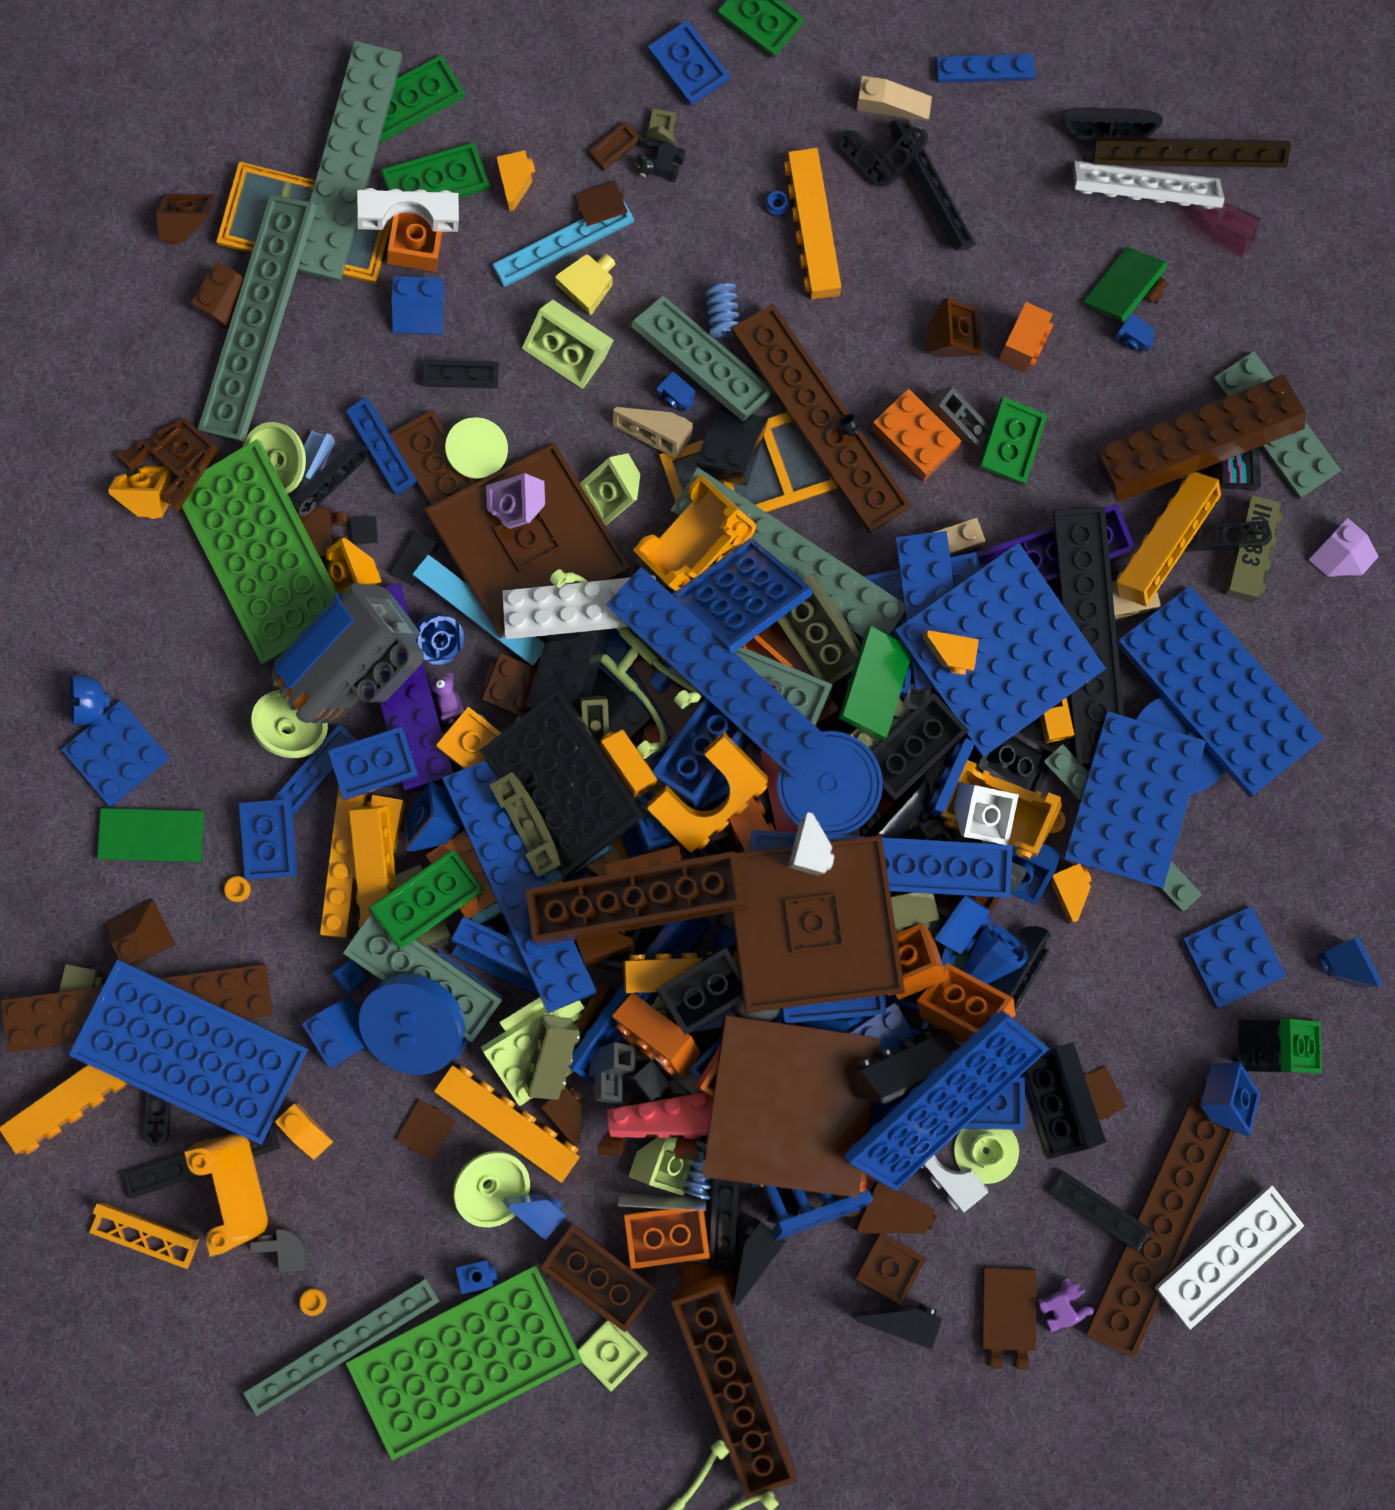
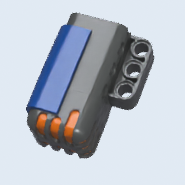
M354 583L344 593H337L274 662L275 669L272 672L271 680L275 687H280L279 693L282 698L289 699L287 704L291 710L297 711L296 717L304 723H336L359 700L369 703L387 701L422 664L424 658L422 649L415 641L420 636V633L388 590L377 585Z

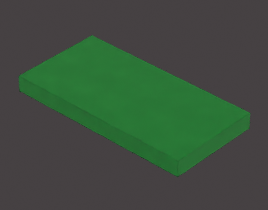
M442 55L397 78L380 143L466 97Z
M474 142L381 169L387 191L391 189L414 192L415 190L440 192L446 190L458 193L459 199L490 189V184Z
M872 626L866 629L839 715L840 719L881 740L886 739L911 660V655L902 642Z
M101 808L97 859L202 863L205 812Z
M452 849L374 903L368 910L400 951L480 895L484 889L455 850Z

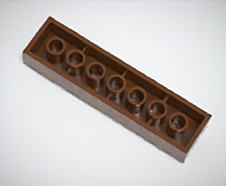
M1283 374L1096 448L1097 462L1118 503L1305 429L1306 412L1286 376Z
M734 851L526 889L532 941L539 946L747 909L740 859Z
M723 1274L672 1292V1306L722 1436L730 1451L729 1454L746 1498L748 1499L796 1482V1465Z

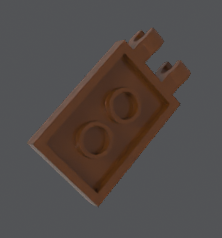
M320 507L313 509L306 516L298 514L320 559H325L327 549L340 539L346 538L350 541L348 536L332 538V526L349 525V515H347L346 511L331 514L329 507Z
M983 1268L982 1348L990 1349L989 1367L992 1369H1002V1349L1016 1350L1015 1368L1018 1370L1029 1369L1028 1350L1036 1351L1037 1270Z

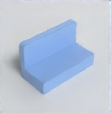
M313 430L311 431L304 445L306 466L301 481L308 483L323 469L335 445L332 435L327 433L324 436Z

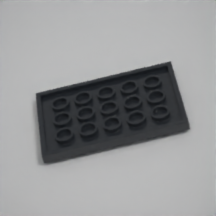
M562 689L554 691L480 750L498 779L513 772L531 797L554 842L561 864L557 868L563 877H568L647 816Z

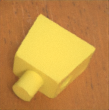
M604 254L597 262L589 255H584L555 277L556 285L591 316L613 285L612 276L608 271L615 265V262L607 254Z

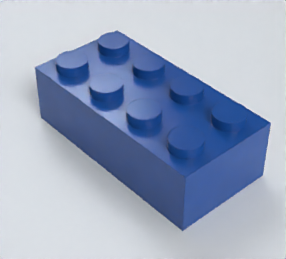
M705 698L652 773L657 778L656 784L662 788L667 785L682 801L698 810L723 775L704 755L705 748L723 731L740 749L749 737Z

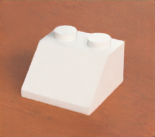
M959 782L954 810L961 836L1008 845L1019 795Z
M807 812L801 816L788 868L819 876L831 869L834 854L830 853L832 846L812 813Z

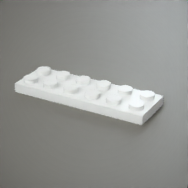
M1074 161L1073 177L1075 190H1079L1081 193L1091 194L1099 192L1109 197L1123 195L1133 200L1148 198L1158 203L1172 201L1182 206L1196 204L1207 209L1222 208L1224 195L1220 179L1112 165H1094L1093 163Z
M630 578L564 584L559 588L553 585L504 590L503 608L506 639L629 627L606 604Z
M1267 1185L1154 1288L1184 1326L1191 1330L1302 1229L1304 1225L1272 1185Z

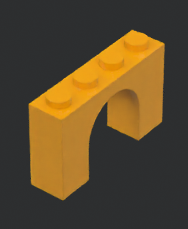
M724 731L704 750V755L725 775L729 782V794L719 807L709 811L692 809L667 785L647 804V809L690 853L696 848L701 850L710 841L708 837L715 830L717 832L722 831L729 823L727 819L734 813L736 815L740 814L747 807V801L753 795L758 797L767 788V775Z

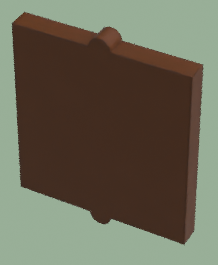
M616 181L575 194L579 204L578 211L583 215L587 227L628 213L623 201L624 195L620 193Z
M1106 1066L1091 1074H1084L1099 1121L1104 1118L1110 1119V1115L1127 1107Z
M419 1099L396 1140L410 1147L413 1153L418 1152L433 1161L456 1120L440 1112V1108H433Z

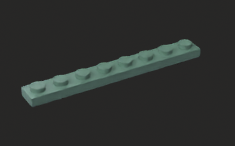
M1061 744L1043 762L1080 801L1088 771L1082 764H1076V758ZM1171 861L1164 888H1161V890L1184 912L1202 894Z
M426 1278L243 1394L255 1415L258 1416L435 1305L440 1300Z

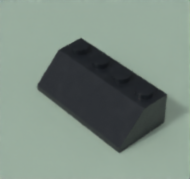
M927 1027L920 1031V1035L905 1037L899 1040V1044L894 1047H883L877 1050L878 1054L872 1057L865 1056L855 1061L856 1064L847 1068L856 1098L884 1104L911 1091L922 1084L928 1078L931 1071L939 1068L953 1051L960 1048L947 1031L938 1030L935 1027Z
M1074 1042L1049 1049L1021 1077H1025V1089L1047 1157L1052 1159L1091 1149L1105 1143L1106 1140Z

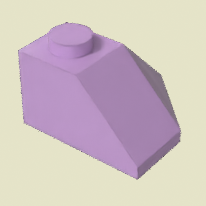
M524 473L487 485V510L492 515L497 516L502 521L501 523L510 529L530 523L545 506L544 481Z
M1347 518L1334 530L1308 561L1326 577L1342 575L1360 576L1365 573L1379 556L1368 535Z

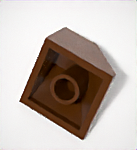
M165 194L156 212L159 241H166L169 244L184 242L206 220L214 202V194Z
M948 297L944 298L926 328L927 353L939 357L981 355L978 307Z
M153 899L106 923L111 944L119 960L133 967L176 945Z

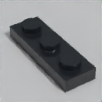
M424 360V387L498 388L499 362Z

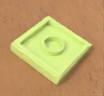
M606 1320L578 1349L583 1360L582 1363L610 1391L648 1354L627 1330L624 1333L609 1320Z

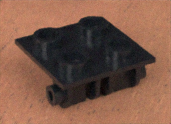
M1239 1019L1238 1051L1233 1053V1062H1241L1244 1069L1248 1072H1281V1066L1278 1062V1055L1281 1051V1040L1278 1038L1280 1020Z

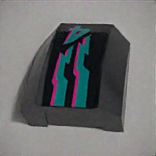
M1258 447L1207 467V476L1218 479L1220 489L1257 491L1261 487Z

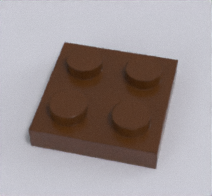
M502 653L498 654L480 701L517 717H523L532 710L525 706L537 668Z
M879 1233L855 1279L902 1306L926 1258L888 1236Z

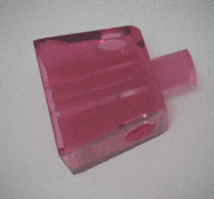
M1225 203L1220 211L1214 208H1206L1201 216L1202 220L1212 225L1210 237L1241 258L1245 256L1255 242L1261 219L1229 203Z

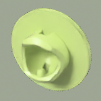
M474 417L458 422L450 430L445 443V453L450 465L459 474L472 479H484L502 468L507 458L508 444L504 433L496 424L484 418Z
M962 1129L955 1141L954 1156L961 1171L972 1169L984 1184H991L1005 1179L1014 1170L1019 1157V1145L1012 1130ZM984 1147L990 1149L989 1154L983 1152Z

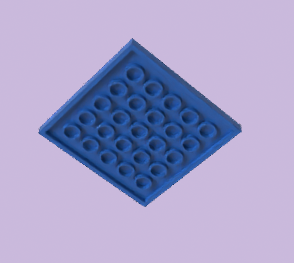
M1020 543L1012 546L894 630L940 699L969 730L965 735L969 740L975 742L974 747L981 757L990 753L1106 669ZM930 630L979 639L974 670L966 672L964 676L951 674L950 669L943 668L922 638L923 632Z

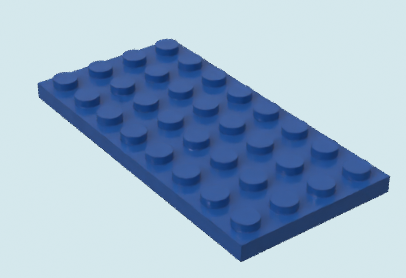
M1191 586L1117 641L1120 650L1197 738L1206 740V749L1249 798L1324 739L1321 733Z
M117 959L69 1056L262 1145L308 1048Z
M1001 1009L998 1013L993 1014L979 1031L971 1034L963 1046L953 1051L939 1068L931 1071L928 1078L922 1084L913 1088L909 1096L900 1104L895 1105L881 1122L874 1124L867 1135L860 1141L855 1142L844 1155L845 1158L853 1166L896 1191L1046 1053L1049 1048L1043 1041Z

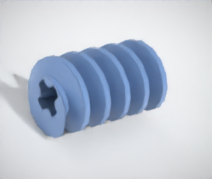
M714 284L709 286L705 293L708 299L706 306L709 308L707 315L710 318L708 324L711 327L709 332L713 338L734 337L732 328L738 325L739 322L733 321V319L738 318L739 313L732 312V310L738 308L737 303L731 302L737 298V295L729 293V291L736 289L735 284Z
M696 1140L697 1145L701 1148V1150H698L699 1160L689 1161V1164L695 1169L686 1171L691 1180L683 1181L682 1184L688 1188V1191L683 1192L703 1199H712L713 1195L707 1189H713V1183L710 1181L713 1178L701 1176L706 1142Z

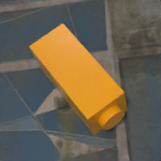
M1067 698L1040 716L1045 744L1068 740L1074 736Z
M624 730L615 734L610 732L602 737L599 746L632 795L637 799L652 791L657 778Z

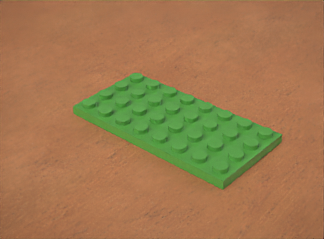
M256 439L206 469L182 508L261 664L266 665L278 658L338 592L261 441Z
M537 1265L348 1361L346 1364L391 1460H394L578 1365L583 1360Z

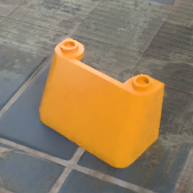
M702 474L689 486L688 496L693 501L660 538L656 535L643 537L633 550L675 591L751 538L756 530V524Z
M967 760L946 810L940 815L945 820L944 825L954 830L959 829L954 810L959 782L1018 794L1008 845H1013L1012 849L1016 850V854L1022 858L1030 860L1031 856L1037 857L1061 809V797L1048 793L1047 796L1042 798V792L1037 791L1034 793L993 777L986 770L982 774V771L976 768V763Z
M232 1133L196 1142L185 1151L190 1171L197 1175L212 1173L224 1225L213 1228L207 1235L209 1255L214 1256L225 1253L261 1235L267 1229L268 1216L249 1140L237 1133Z

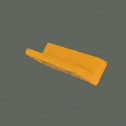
M103 1202L96 1204L93 1211L96 1217L89 1233L182 1268H189L200 1238ZM102 1217L114 1221L117 1229L108 1233L98 1230ZM126 1227L136 1229L141 1238L133 1242L128 1241L122 1229ZM118 1232L120 1237H117L112 1234ZM151 1236L163 1240L165 1247L157 1251L152 1250L147 1242V1238ZM143 1241L144 1246H141L136 1243ZM179 1245L189 1249L185 1261L176 1259L171 1247ZM167 1250L169 1256L160 1252Z

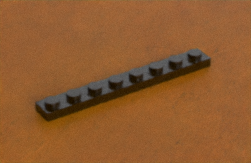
M1095 137L1092 162L1094 165L1287 168L1291 143L1286 140Z

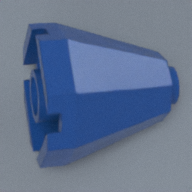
M989 921L985 929L980 931L963 969L967 974L986 984L1017 970L1028 958V953L1025 949L1022 952L1018 949L1021 945L1018 939L999 924L992 927V921Z

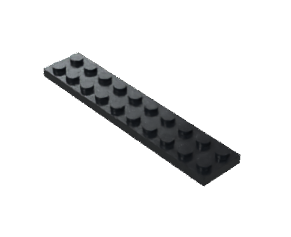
M1105 507L1052 512L1061 604L1106 667L1104 671L1069 695L1076 764L1091 763L1105 713L1108 711L1124 716Z

